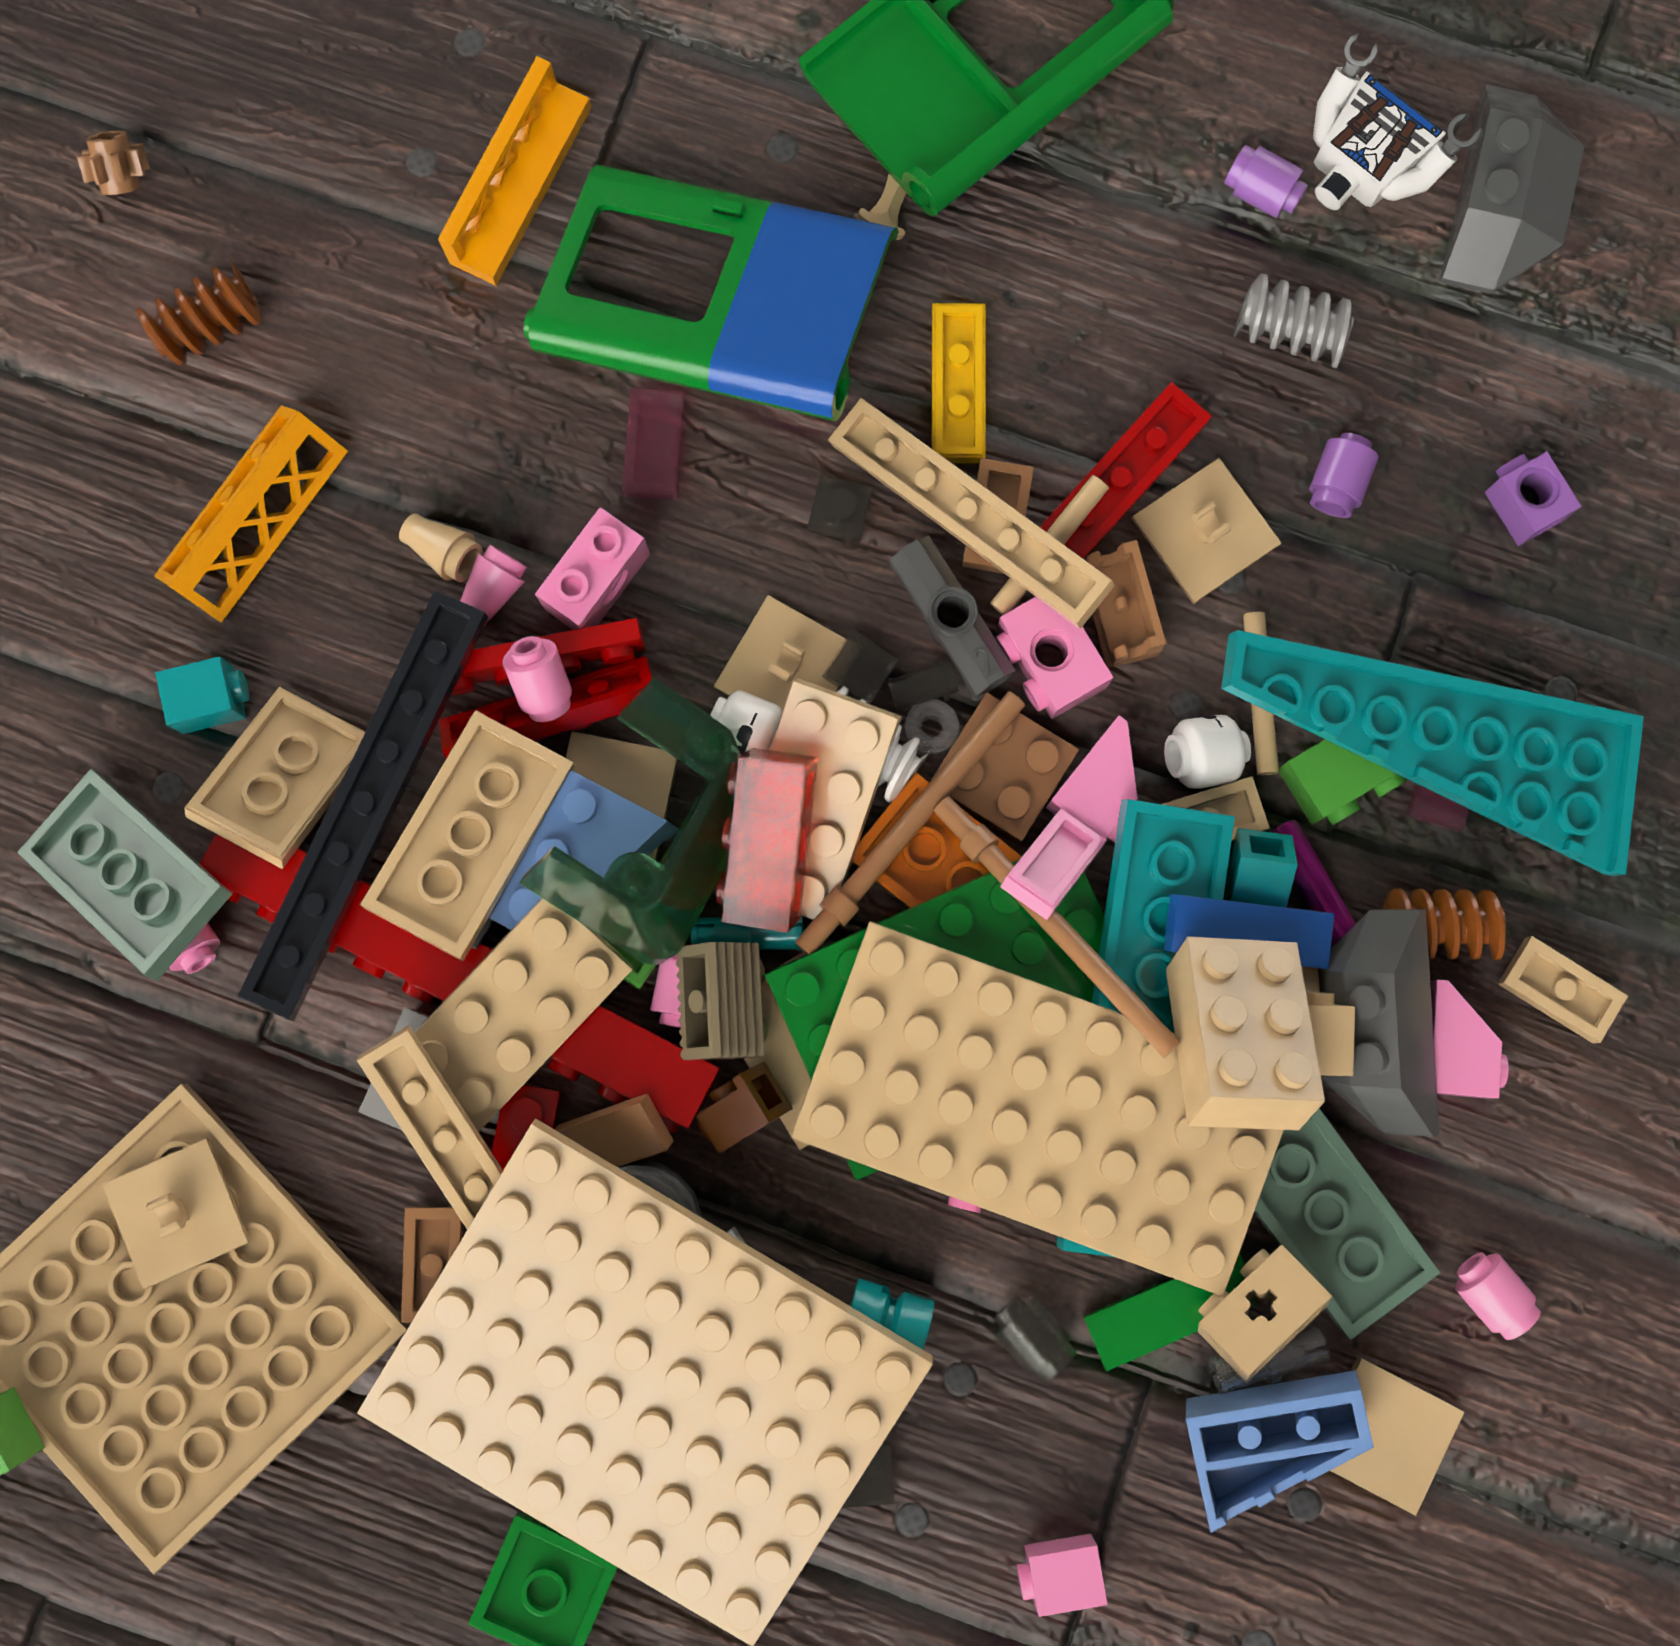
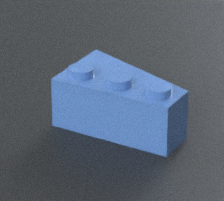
M570 770L490 919L512 930L550 889L578 916L585 920L601 905L603 898L625 877H630L641 866L640 863L664 840L667 842L679 829L658 815Z
M1356 1370L1186 1399V1423L1210 1533L1227 1525V1520L1255 1505L1261 1507L1275 1500L1276 1494L1305 1479L1309 1482L1374 1448Z

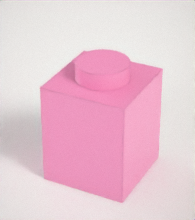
M1091 1534L1024 1545L1027 1563L1017 1564L1023 1600L1033 1599L1039 1617L1108 1605L1098 1547Z

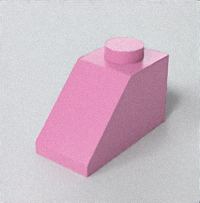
M1118 715L1046 807L1054 815L1062 808L1104 839L1108 837L1114 843L1121 800L1138 799L1128 722L1120 715Z
M1449 980L1430 981L1437 1094L1474 1098H1499L1500 1088L1505 1087L1509 1071L1507 1056L1501 1054L1502 1041Z

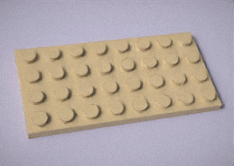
M869 921L791 1138L1223 1296L1284 1130L1187 1126L1177 1048L1163 1058L1122 1013Z

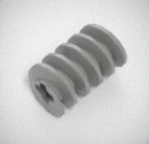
M1260 273L1247 291L1233 337L1235 338L1244 325H1248L1249 342L1255 344L1261 335L1268 331L1270 332V349L1276 350L1284 338L1288 337L1290 338L1291 355L1296 356L1303 346L1308 343L1311 344V361L1317 362L1326 350H1331L1332 367L1337 368L1345 352L1354 323L1351 300L1342 298L1331 311L1329 293L1321 292L1315 301L1310 304L1309 287L1301 286L1292 298H1289V282L1282 279L1271 292H1268V275Z

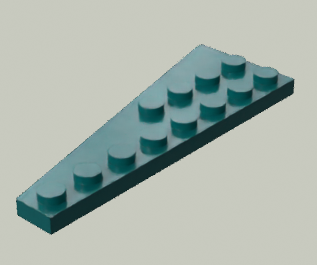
M1236 630L1228 635L1221 689L1602 874L1610 876L1626 875L1644 716Z

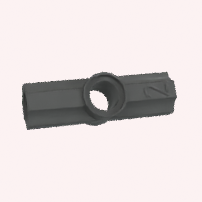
M929 535L914 540L889 559V564L927 622L930 636L942 645L975 699L986 694V692L989 693L1015 675L1016 670L978 613V606L974 597L962 588ZM955 606L965 613L967 621L957 628H949L939 621L937 613L944 607Z

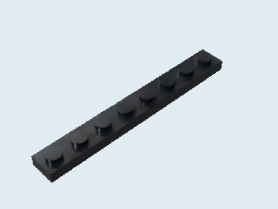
M434 590L237 997L287 1020H295L488 619L484 611Z

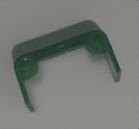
M653 677L621 710L617 719L707 779L661 863L656 862L645 854L628 852L615 859L602 877L556 846H553L523 875L519 884L645 964L658 965L671 959L683 948L744 833L755 794L731 731Z

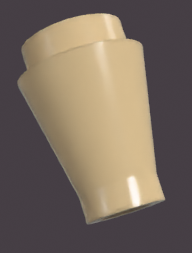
M416 513L410 515L404 521L399 532L400 541L413 549L446 581L452 579L458 582L466 581L471 574L478 553L482 554L483 552L482 546L475 542V537L472 533L425 519Z

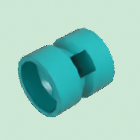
M858 1278L850 1306L912 1344L924 1349L935 1301L907 1292H903L895 1299L891 1297L887 1286Z

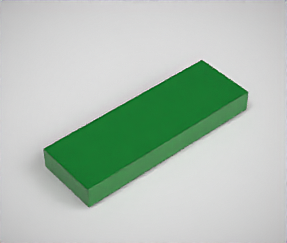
M1240 1253L1226 1287V1291L1229 1294L1245 1279L1239 1273L1244 1267ZM1168 1278L1082 1317L1104 1369L1109 1371L1198 1332V1323L1204 1318L1198 1310L1214 1293L1174 1278ZM1252 1299L1249 1300L1251 1304L1250 1309L1260 1305L1255 1303Z

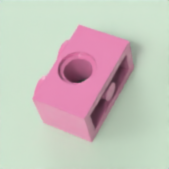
M600 507L537 590L535 596L547 612L573 630L598 625L650 556L644 537Z
M1037 597L1030 599L1000 617L997 626L999 635L995 639L1011 664L1017 662L1027 678V681L1022 683V686L1033 707L1038 712L1045 708L1051 720L1103 691L1114 678L1083 626L1081 629L1077 628ZM1043 644H1052L1060 649L1064 662L1056 667H1047L1038 661L1035 649Z

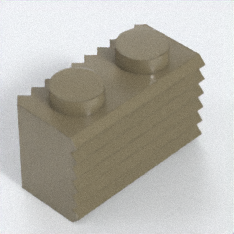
M706 942L678 947L675 954L679 957L676 962L679 968L676 976L680 980L677 985L680 991L677 999L681 1003L678 1011L681 1013L678 1021L682 1025L679 1030L682 1036L679 1043L683 1048L680 1053L682 1059H738L765 1056L764 1041L767 1037L768 1026L766 1019L762 1015L761 985L765 978V969L760 960L759 943Z

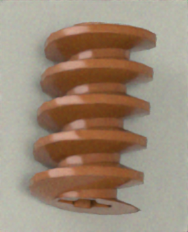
M232 260L233 276L230 278L217 267L211 269L214 286L211 288L198 277L193 278L196 296L192 298L179 287L174 288L177 306L173 308L160 297L155 298L158 316L152 318L141 307L135 309L143 329L161 356L164 358L167 356L177 365L182 366L187 362L185 346L196 355L201 356L205 354L204 336L215 345H222L225 341L222 326H225L234 335L239 336L244 331L241 316H244L255 326L262 323L261 310L257 299Z
M1392 889L1387 894L1382 909H1426L1429 959L1435 958L1439 944H1444L1448 959H1457L1461 944H1466L1471 960L1480 958L1483 944H1488L1493 960L1502 959L1506 945V918L1496 894L1491 890L1479 891L1474 896L1469 890L1462 889L1456 891L1453 897L1446 889L1435 890L1431 896L1424 889H1415L1409 896L1402 889Z

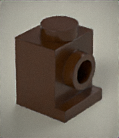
M763 1061L711 1092L709 1096L714 1104L698 1113L696 1117L700 1131L707 1140L713 1143L718 1154L793 1108L767 1064Z

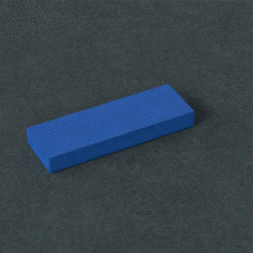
M1170 894L1164 951L1177 952L1187 937L1296 942L1298 944L1301 966L1328 969L1334 913Z

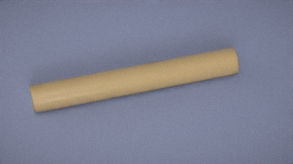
M1092 475L1048 529L1047 533L1064 545L1108 491L1109 487L1101 479ZM1009 578L992 599L990 605L1004 615L1015 607L1027 590Z
M1250 612L1243 615L1245 632L1267 636L1265 612ZM1251 704L1257 775L1279 773L1274 714Z

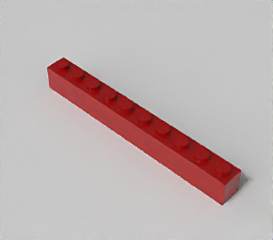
M216 834L200 865L232 893L228 900L238 904L240 898L244 896L260 904L255 914L273 923L307 852L298 848L285 867L281 869ZM361 881L328 952L334 954L338 946L357 955L352 963L355 967L379 979H382L387 971L405 980L400 990L430 1005L434 997L444 1001L493 949L480 943L477 950L471 947L464 961L455 958L364 909L360 904L371 885ZM601 1005L550 1056L551 1059L547 1065L553 1071L576 1082L581 1073L600 1083L596 1093L616 1104L648 1093L665 1126L672 1133L676 1132L679 1125L687 1129L693 1127L697 1119L696 1115L701 1112L722 1071V1068L707 1060H683L680 1056L682 1047Z

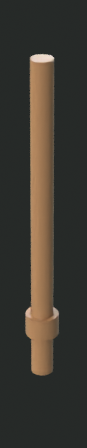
M1007 692L839 890L833 888L819 904L822 911L794 942L806 954L816 952L839 924L845 926L859 910L856 906L859 900L933 815L935 807L950 795L1024 708L1025 704L1019 697L1012 692Z
M950 796L944 798L934 809L936 815L961 840L959 844L961 850L974 863L981 862L1002 884L1015 865L997 847L999 840L984 824L977 826ZM1016 899L1163 1058L1179 1046L1181 1042L1056 909L1046 920Z

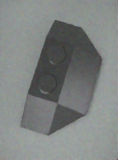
M1485 84L1482 88L1472 132L1473 137L1474 133L1482 128L1484 130L1483 139L1477 146L1468 150L1440 282L1492 294L1510 280L1558 251L1564 245L1585 146L1537 95Z
M1426 909L1369 910L1331 948L1329 968H1318L1319 991L1334 993V1004L1355 1007L1353 1076L1321 1075V1080L1382 1133L1435 1137L1439 1135Z

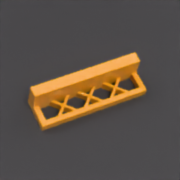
M536 56L438 238L451 265L497 286L592 108L588 97L556 82L551 62Z
M281 405L154 577L222 623L345 457L348 450L302 413ZM309 435L327 449L328 452L316 469L298 471L296 451ZM287 464L288 473L280 474L282 469ZM307 479V481L300 489L299 480ZM289 482L290 504L284 512L266 514L265 492L271 484ZM255 507L256 516L248 517ZM276 522L270 529V531H268L267 523ZM257 525L260 544L252 555L234 557L231 540L233 535L240 527ZM223 550L224 559L216 560ZM244 565L236 575L235 567ZM225 568L228 587L215 605L193 590L207 571Z

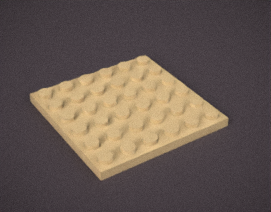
M180 1084L0 1253V1393L15 1387L45 1446L42 1450L153 1575L177 1555L400 1340L410 1326L408 1323H401V1315L188 1084ZM209 1138L250 1243L143 1289L102 1184Z

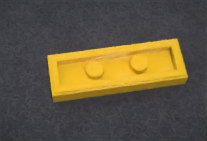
M932 303L931 449L951 463H980L981 458H986V304Z

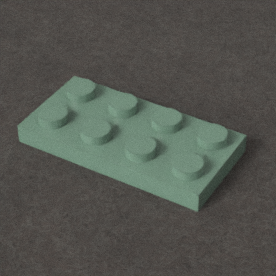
M92 769L87 772L17 852L141 973L156 982L232 895L226 887L120 791Z
M1320 1109L1310 1117L1300 1130L1283 1131L1254 1213L1277 1245H1283L1332 1295L1329 1306L1325 1310L1344 1337L1352 1340L1439 1275L1440 1271Z

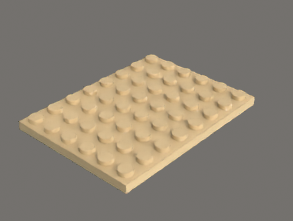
M535 1118L357 1414L750 1646H754L933 1365V1355Z

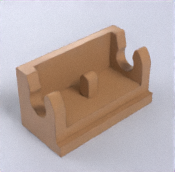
M1137 540L1122 543L1117 548V551L1111 554L1101 556L1100 552L1096 551L1088 555L1085 561L1112 579L1115 585L1091 615L1102 657L1108 669L1157 657L1167 643Z

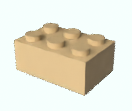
M1187 937L1166 968L1175 1037L1181 1042L1177 1047L1187 1126L1300 1130L1325 1102L1298 944L1296 942Z

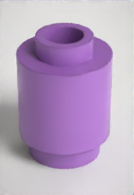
M1247 145L1238 154L1224 182L1225 185L1234 189V196L1278 219L1283 210L1292 214L1308 187V184L1300 181L1304 169L1261 146L1254 150Z
M1342 433L1340 438L1327 440L1309 488L1313 494L1310 501L1313 508L1330 516L1349 518L1352 516L1354 508L1361 506L1379 459L1378 454L1371 449L1372 443L1368 439L1353 433Z

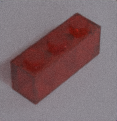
M751 748L739 756L738 762L734 761L732 763L728 776L729 795H735L733 817H727L722 834V847L724 850H729L727 871H722L719 877L716 893L717 903L724 905L722 922L788 933L800 921L818 757Z

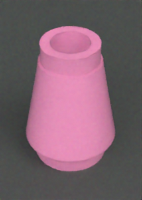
M490 544L484 555L478 553L460 601L484 611L488 616L486 625L488 620H491L524 584L525 581L521 577L527 567Z

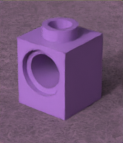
M1548 452L1541 454L1531 461L1527 459L1525 454L1509 461L1495 471L1499 479L1485 492L1518 547L1565 521L1582 507ZM1521 485L1531 487L1537 493L1539 505L1531 504L1523 498L1520 491Z

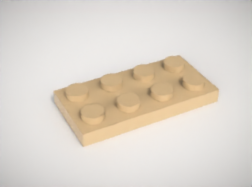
M802 679L794 680L726 887L814 920L822 911L819 904L833 888L839 890L846 882L902 716Z
M475 710L360 905L375 915L464 961L517 869L569 771L574 770V762Z
M549 889L414 1033L479 1132L633 970V965Z

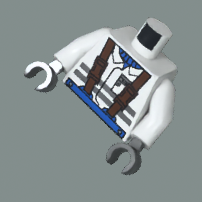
M1360 33L1351 36L1346 42L1344 51L1347 60L1343 67L1335 69L1316 106L1313 139L1320 150L1314 160V164L1326 176L1315 188V195L1324 206L1332 210L1340 209L1351 195L1365 206L1372 207L1383 198L1396 201L1423 193L1457 161L1456 153L1461 148H1474L1481 142L1484 130L1480 128L1468 141H1459L1457 137L1458 128L1470 117L1469 114L1464 113L1452 119L1447 130L1449 139L1443 143L1441 141L1446 132L1373 75L1366 71L1360 79L1357 75L1360 68L1372 63L1378 53V44L1376 42L1367 59L1358 61L1353 58L1351 48L1355 41H1357Z

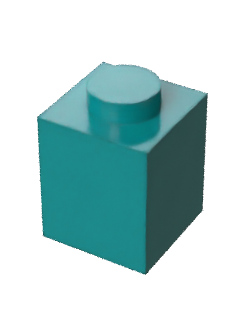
M220 656L155 672L166 725L180 733L186 734L247 719L243 702L249 701L250 696L245 676L240 669L236 670L233 665Z
M1237 828L1225 883L1226 900L1286 908L1298 865L1293 836Z

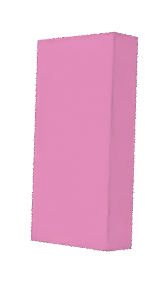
M1061 808L1006 876L1001 888L1048 920L1107 840Z

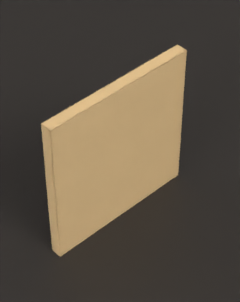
M1220 458L1195 473L1131 518L1193 604L1281 545V541Z
M768 595L715 683L714 688L728 696L738 690L747 692L778 705L783 714L794 680L799 678L836 692L860 652L861 647Z
M209 1138L102 1184L143 1289L250 1243Z

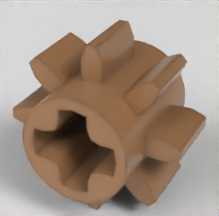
M107 131L86 138L88 149L82 150V155L77 156L84 183L95 181L103 195L128 193L141 187L138 176L146 175L144 170L150 169L143 143L131 145V141L128 140L125 131Z

